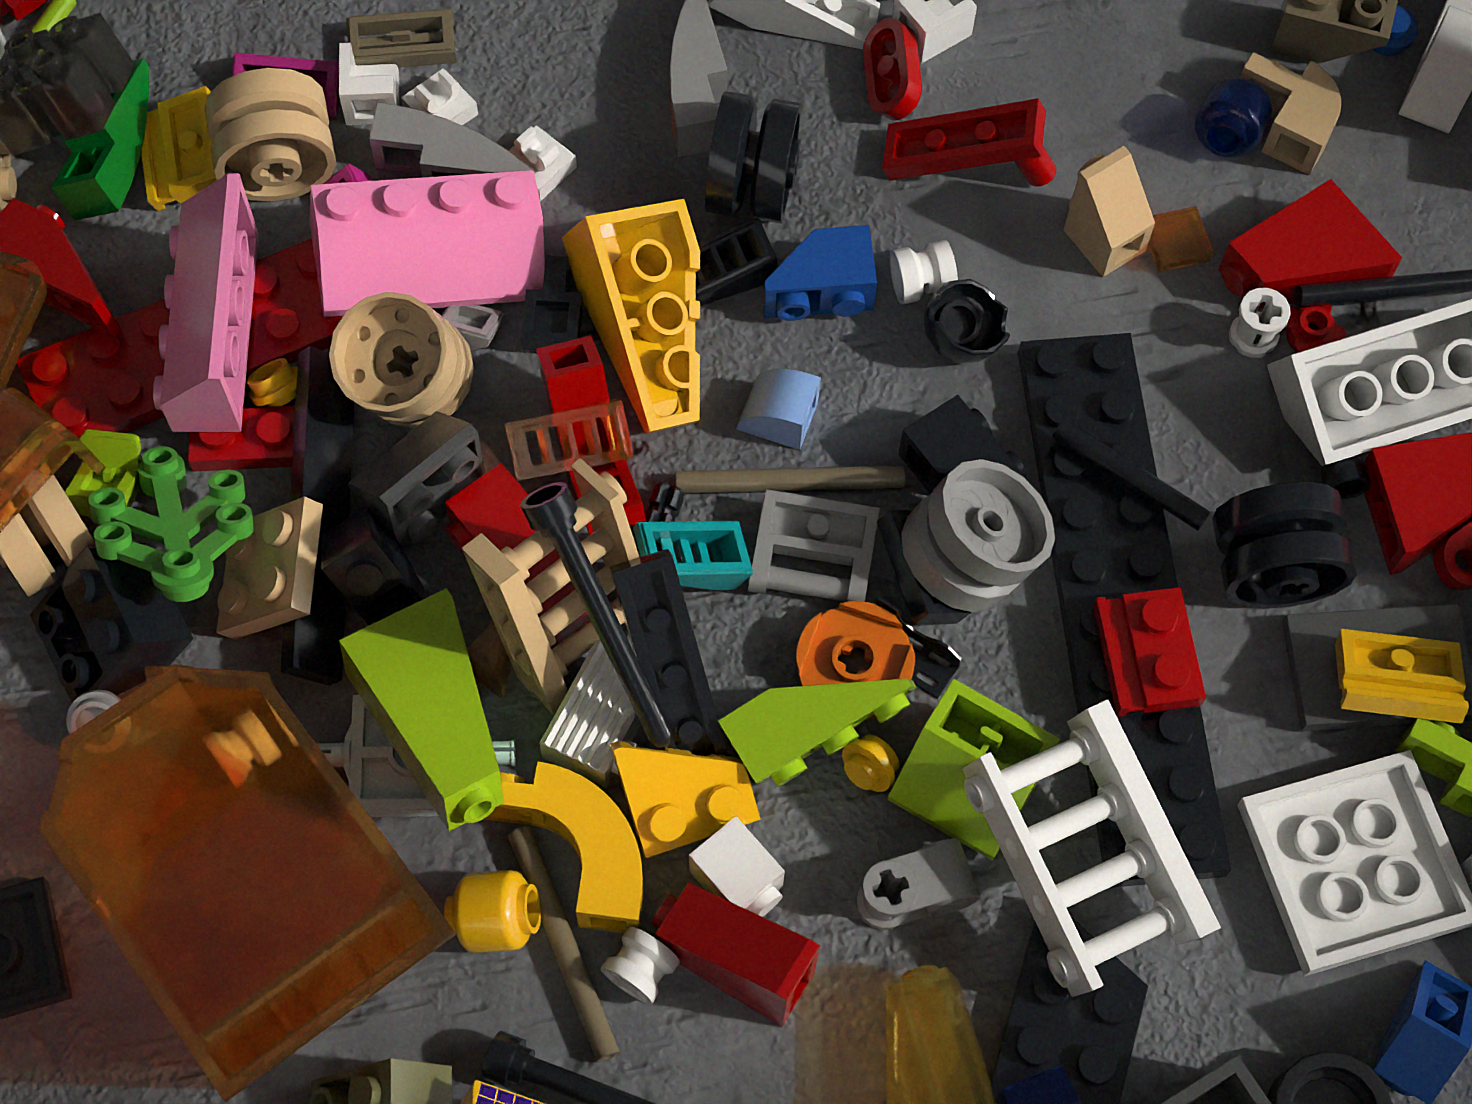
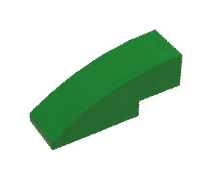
M144 58L100 68L60 134V137L72 153L53 182L51 189L75 221L119 212L131 187L141 155L147 121L149 66Z

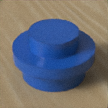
M1397 6L1387 45L1372 50L1381 55L1392 56L1409 48L1418 34V24L1415 17L1405 8Z

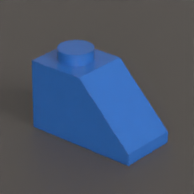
M1427 960L1423 962L1382 1038L1373 1071L1382 1076L1389 1087L1402 1095L1415 1096L1426 1104L1433 1103L1470 1050L1472 1042V987Z

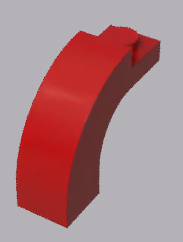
M591 335L537 348L536 354L548 408L574 500H578L581 494L571 465L581 458L598 475L606 471L620 484L627 496V502L623 504L629 526L635 525L637 522H646L643 502L630 473L618 436L603 363ZM589 522L585 525L588 534H592L594 531L591 523Z

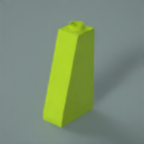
M447 588L339 640L347 677L449 832L465 823L481 821L490 815L495 807L504 803L499 765L453 597Z

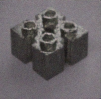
M101 13L80 19L76 16L66 17L53 25L49 32L47 29L35 33L31 30H24L12 36L5 43V52L0 59V140L12 156L49 146L52 138L63 135L67 141L104 129L116 105L111 94L123 91L135 67V63Z

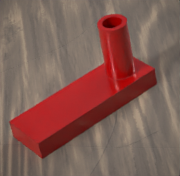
M1039 98L888 124L882 170L890 180H898L1014 161L1028 183L1035 187L1044 186L1052 181L1056 175L1057 168L1043 146L1046 109Z

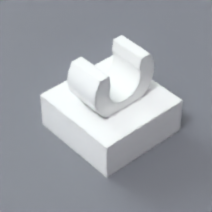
M441 69L401 97L403 107L440 116L460 125H464L478 115L476 101L445 69Z
M537 125L534 128L530 126L514 141V146L509 150L510 153L529 166L530 170H534L540 202L577 168L576 155Z

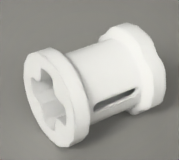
M1256 288L1249 291L1243 297L1239 307V317L1233 320L1229 330V340L1240 354L1250 358H1261L1276 348L1280 337L1279 332L1287 325L1291 314L1290 305L1286 298L1278 291L1270 288ZM1265 302L1266 304L1262 312L1257 311L1260 303ZM1256 335H1262L1259 342L1254 344Z

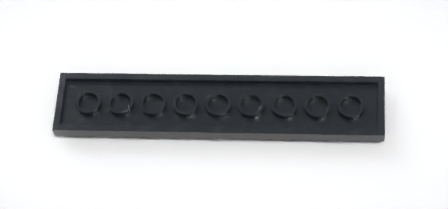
M1131 333L1021 341L1018 356L1041 495L1053 520L1055 541L1051 555L1077 713L1080 714L1094 705L1109 700L1116 715L1093 605L1096 598L1106 597V600L1121 598L1123 594L1178 587L1164 509L1052 438V435L1060 422L1065 418L1157 477ZM1196 706L1150 713L1137 711L1129 712L1126 716L1117 717L1197 880L1226 877L1231 871L1201 707ZM1086 765L1092 798L1097 796L1099 787L1089 766ZM1107 818L1096 823L1102 863L1124 853L1126 842L1116 821L1114 822ZM1135 875L1110 888L1145 885L1146 882L1144 878Z

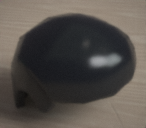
M972 279L947 282L927 302L924 313L926 336L938 354L955 363L980 362L998 351L1010 337V333L1006 332L1008 308L995 299V296L988 287Z

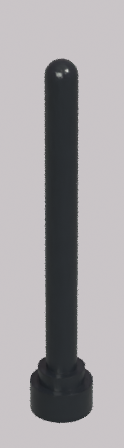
M555 482L538 488L522 500L520 507L531 529L540 531L543 538L551 539L650 743L658 748L666 747L672 741V730L573 528L577 522L574 515L578 508L565 482Z
M502 1030L492 1040L482 1066V1079L508 1088L512 1083L522 1086L526 1081L583 1104H656L536 1058L535 1050L526 1047L525 1039Z

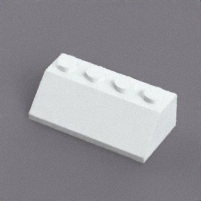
M1472 299L1299 352L1267 365L1284 419L1321 466L1371 451L1372 448L1387 446L1472 419Z

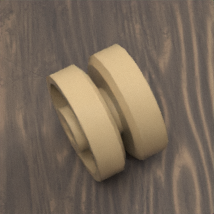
M262 68L244 71L225 79L209 93L204 108L207 128L212 141L211 155L217 180L228 173L240 174L248 200L279 201L296 198L311 192V185L323 184L331 178L337 163L328 127L329 117L323 88L312 77L292 69Z
M35 445L12 456L7 461V471L22 495L11 500L0 482V564L3 569L9 567L29 598L56 583V571L42 550L43 547L53 543L66 566L70 567L87 545H95L94 539Z

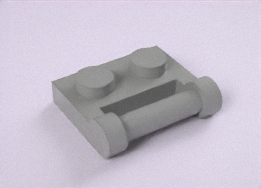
M766 489L752 562L753 574L749 579L748 592L766 594V590L771 589L842 602L865 601L880 508ZM775 553L852 566L851 579L771 566L772 555Z

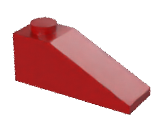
M12 198L0 212V282L115 337L120 332L121 327L77 250L64 233L63 229L66 225L62 218L45 205L39 204L35 208L16 198Z

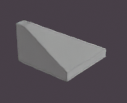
M481 305L449 306L441 317L448 320L459 330L469 344L470 351L489 346L504 321L505 313Z

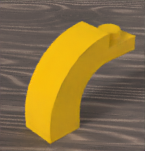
M537 761L534 784H526L525 780L518 775L500 772L504 803L495 807L493 812L484 820L542 827L558 834L570 844L582 865L576 906L578 927L625 933L628 927L632 926L640 929L644 890L639 847L626 817L614 801L596 784L585 777L554 764Z

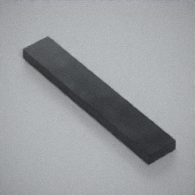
M310 346L298 353L290 502L305 496L323 504L319 534L321 536L349 518L350 488L348 482L351 481L354 401L345 396L333 378L329 353ZM318 542L310 615L283 623L281 672L330 686L342 681L343 657L339 640L344 638L345 597L321 569L320 542Z

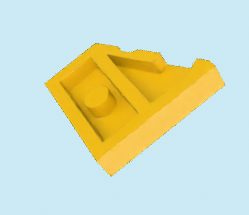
M621 741L609 744L638 841L645 858L711 837L736 816L744 825L761 820L748 773L740 757L718 754L700 756L693 755L688 750L666 747L665 751L640 748Z

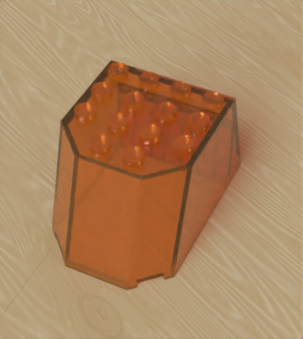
M174 664L61 741L57 756L60 766L49 809L43 812L39 830L225 1102L456 935L447 920L266 676L246 674V677L198 672L192 666Z

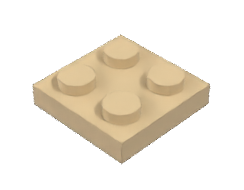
M304 496L253 516V533L245 539L237 540L225 551L227 558L223 586L217 601L219 616L216 633L236 640L310 615L323 504Z

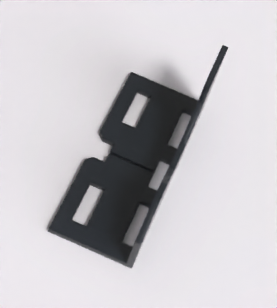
M879 597L877 605L887 609L897 617L903 625L902 629L908 638L911 637L924 646L921 651L913 647L915 666L912 680L916 686L938 699L959 669L962 658L947 644L925 636L914 629L901 617L902 611ZM933 652L949 662L950 666L946 668L930 658L929 654ZM920 671L936 681L937 685L932 687L918 678L917 674Z

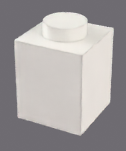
M737 816L689 854V872L706 891L763 917L783 897L779 890L783 887L785 870Z

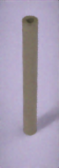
M904 465L676 471V486L683 490V494L766 492V489L774 491L904 488L905 470Z
M528 826L518 828L509 833L507 837L523 877L528 884H534L538 890L541 903V923L597 1063L607 1061L619 1055L620 1050L531 828Z

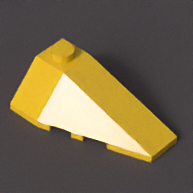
M679 199L585 216L562 237L567 256H569V263L579 293H582L583 303L645 434L696 423L700 420V355L695 351V322L700 319V301L696 300V272L700 270V249L685 200Z

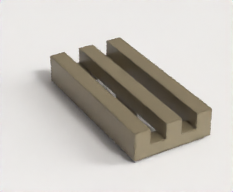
M452 8L346 17L348 43L351 42L356 65L396 64L400 68L457 63ZM443 30L441 32L411 34V31ZM390 33V36L359 38L362 35Z

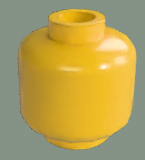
M499 870L468 873L458 882L454 896H448L444 907L445 924L450 933H456L460 944L468 952L489 953L520 950L528 942L530 934H536L539 930L541 903L538 890L534 884H528L523 875L517 871Z

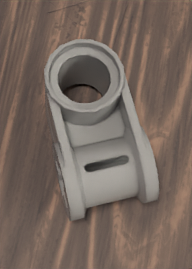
M952 838L929 844L915 852L873 865L865 874L863 884L858 890L856 907L862 921L870 927L879 930H890L928 917H938L957 912L976 903L981 899L960 840ZM879 886H883L887 894H898L899 897L895 905H890L887 897L876 898L875 894Z

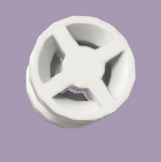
M633 926L628 927L622 936L623 947L617 956L606 959L601 966V971L611 982L632 997L646 1004H652L659 994L658 983L665 974H671L675 971L680 960L668 947L653 936Z

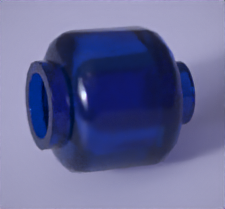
M1229 78L1214 84L1205 96L1196 114L1194 129L1198 140L1207 150L1225 158H1241L1252 153L1262 141L1271 121L1272 105L1270 98L1260 86L1250 80Z

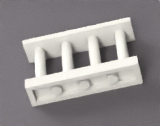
M1109 700L1094 705L1067 721L1071 730L1070 739L1002 770H999L991 752L977 758L962 769L967 778L964 781V788L968 800L978 813H984L1050 951L1047 954L1050 971L1062 987L1068 988L1071 997L1091 992L1104 986L1095 968L1096 965L1164 932L1172 936L1178 946L1202 938L1221 928ZM1078 762L1088 765L1099 787L1097 796L1027 827L1011 793ZM1107 818L1114 822L1116 821L1126 842L1125 852L1055 885L1039 850ZM1135 875L1144 878L1155 901L1153 903V910L1083 943L1067 908Z

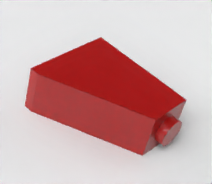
M1330 179L1230 241L1218 271L1221 273L1226 287L1236 296L1243 298L1249 291L1256 288H1270L1282 294L1289 304H1294L1293 292L1296 285L1392 277L1402 260V256L1333 180ZM1265 302L1260 303V306H1259L1258 309L1264 308V306H1265L1266 303H1265Z
M1472 432L1372 448L1364 461L1371 480V487L1364 495L1389 574H1399L1431 553L1443 539L1472 520Z
M689 882L679 898L673 894L667 896L652 921V926L658 929L655 933V938L678 957L680 965L780 1027H783L815 973L820 945Z

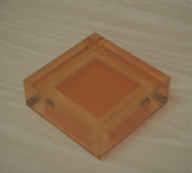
M1196 206L1153 215L1155 225L1148 246L1158 273L1211 260L1214 251Z

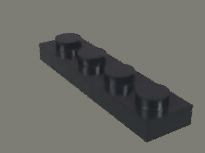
M665 549L610 566L634 654L673 733L672 741L666 748L688 750L693 755L709 756L710 754L729 756L671 552L669 549Z

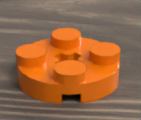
M865 601L840 603L838 608L830 609L824 614L820 612L803 629L796 651V669L799 685L810 686L906 678L912 680L915 666V653L912 642L910 645L909 638L902 629L903 625L887 609ZM854 647L865 650L864 660L872 664L868 670H859L857 674L846 672V665L838 661L840 654L850 655ZM873 715L867 720H877V718Z

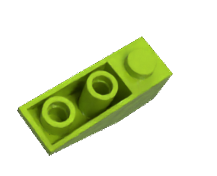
M906 678L769 688L721 718L718 722L755 783H766L772 779L776 787H779L807 770L808 768L803 759L823 747L826 753L831 755L857 739L859 735L854 727L875 715L878 722L882 723L907 708L911 704L905 695L917 689L913 680Z

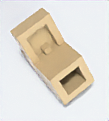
M1253 52L1243 68L1233 95L1234 99L1275 119L1262 152L1310 175L1328 143L1341 112L1340 92L1329 73L1310 60L1303 74L1299 75L1287 69L1280 62L1268 60Z

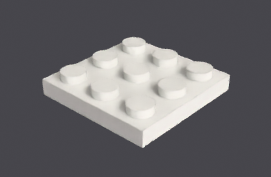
M1411 750L1243 797L1237 804L1304 976L1472 927V893Z

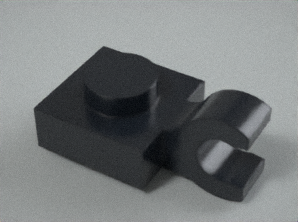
M546 255L543 290H526L521 332L523 350H536L537 348L580 338L583 298L582 293L569 292L571 283V269H568L569 256Z

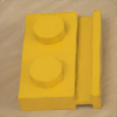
M206 86L157 103V109L147 112L141 157L147 202L157 211L164 210L166 203L175 200L181 204L217 181L211 155L212 141L207 128L204 108L208 95L211 92Z
M1340 629L1335 649L1339 689H1342L1343 695L1340 702L1341 709L1463 723L1469 709L1468 701L1464 700L1466 683L1460 643Z

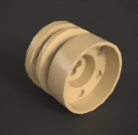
M387 291L365 297L345 312L333 331L329 352L333 378L346 397L395 426L415 429L436 411L450 416L459 409L470 391L474 365L469 344L453 324L412 295ZM412 358H416L418 361L412 364L414 374L407 377L404 374L410 371L409 361Z

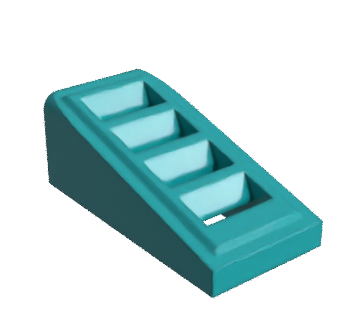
M739 521L637 522L633 527L640 557L658 552L655 542L661 544L662 550L669 549L673 556L681 586L710 590H736L753 574ZM673 545L678 546L682 563H677ZM691 548H695L699 563L694 562ZM708 550L712 551L714 562L710 561Z

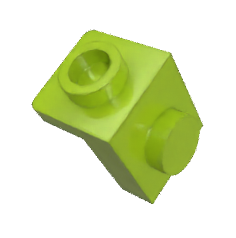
M86 429L80 437L82 465L67 487L65 494L78 515L88 516L89 518H91L88 497L98 489L116 488L121 490L125 496L126 506L131 507L141 489L137 468L142 460L140 437L136 434Z

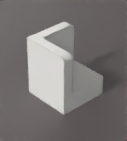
M894 0L892 18L914 31L917 39L919 62L922 64L972 35L977 5L972 0H964L955 6L949 0H929L927 2L924 0Z
M351 42L339 43V98L346 125L372 124L377 102L399 106L398 66L396 64L356 65Z

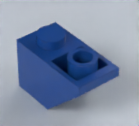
M870 226L814 229L765 280L764 318L779 317L782 320L795 321L803 319L808 315L834 313L838 316L849 317L860 314L863 311L873 310L877 278Z

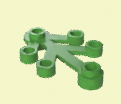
M166 446L154 447L144 452L137 468L140 488L144 494L155 497L159 517L126 506L124 493L119 489L102 488L94 491L88 497L92 521L100 524L94 531L96 552L103 559H118L150 571L154 585L160 589L161 594L166 599L176 602L192 601L200 598L208 591L209 582L214 576L213 561L237 540L249 537L254 531L252 510L248 505L241 503L246 496L244 477L235 470H221L213 473L208 479L209 493L183 514L179 493L187 486L184 460L177 455L173 448ZM216 518L217 529L191 548L189 540ZM131 532L164 544L166 552L133 542Z

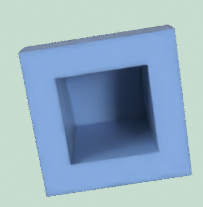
M771 369L760 373L754 382L736 430L800 450L818 405L821 377L791 369Z

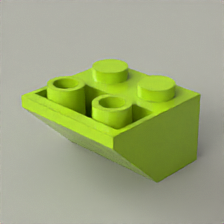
M953 678L923 727L887 800L952 838L959 839L964 845L993 861L1000 847L984 813H978L968 800L964 788V781L967 778L962 769L977 758L991 752L999 770H1002L1058 745L1061 739ZM1039 781L1011 793L1020 813Z

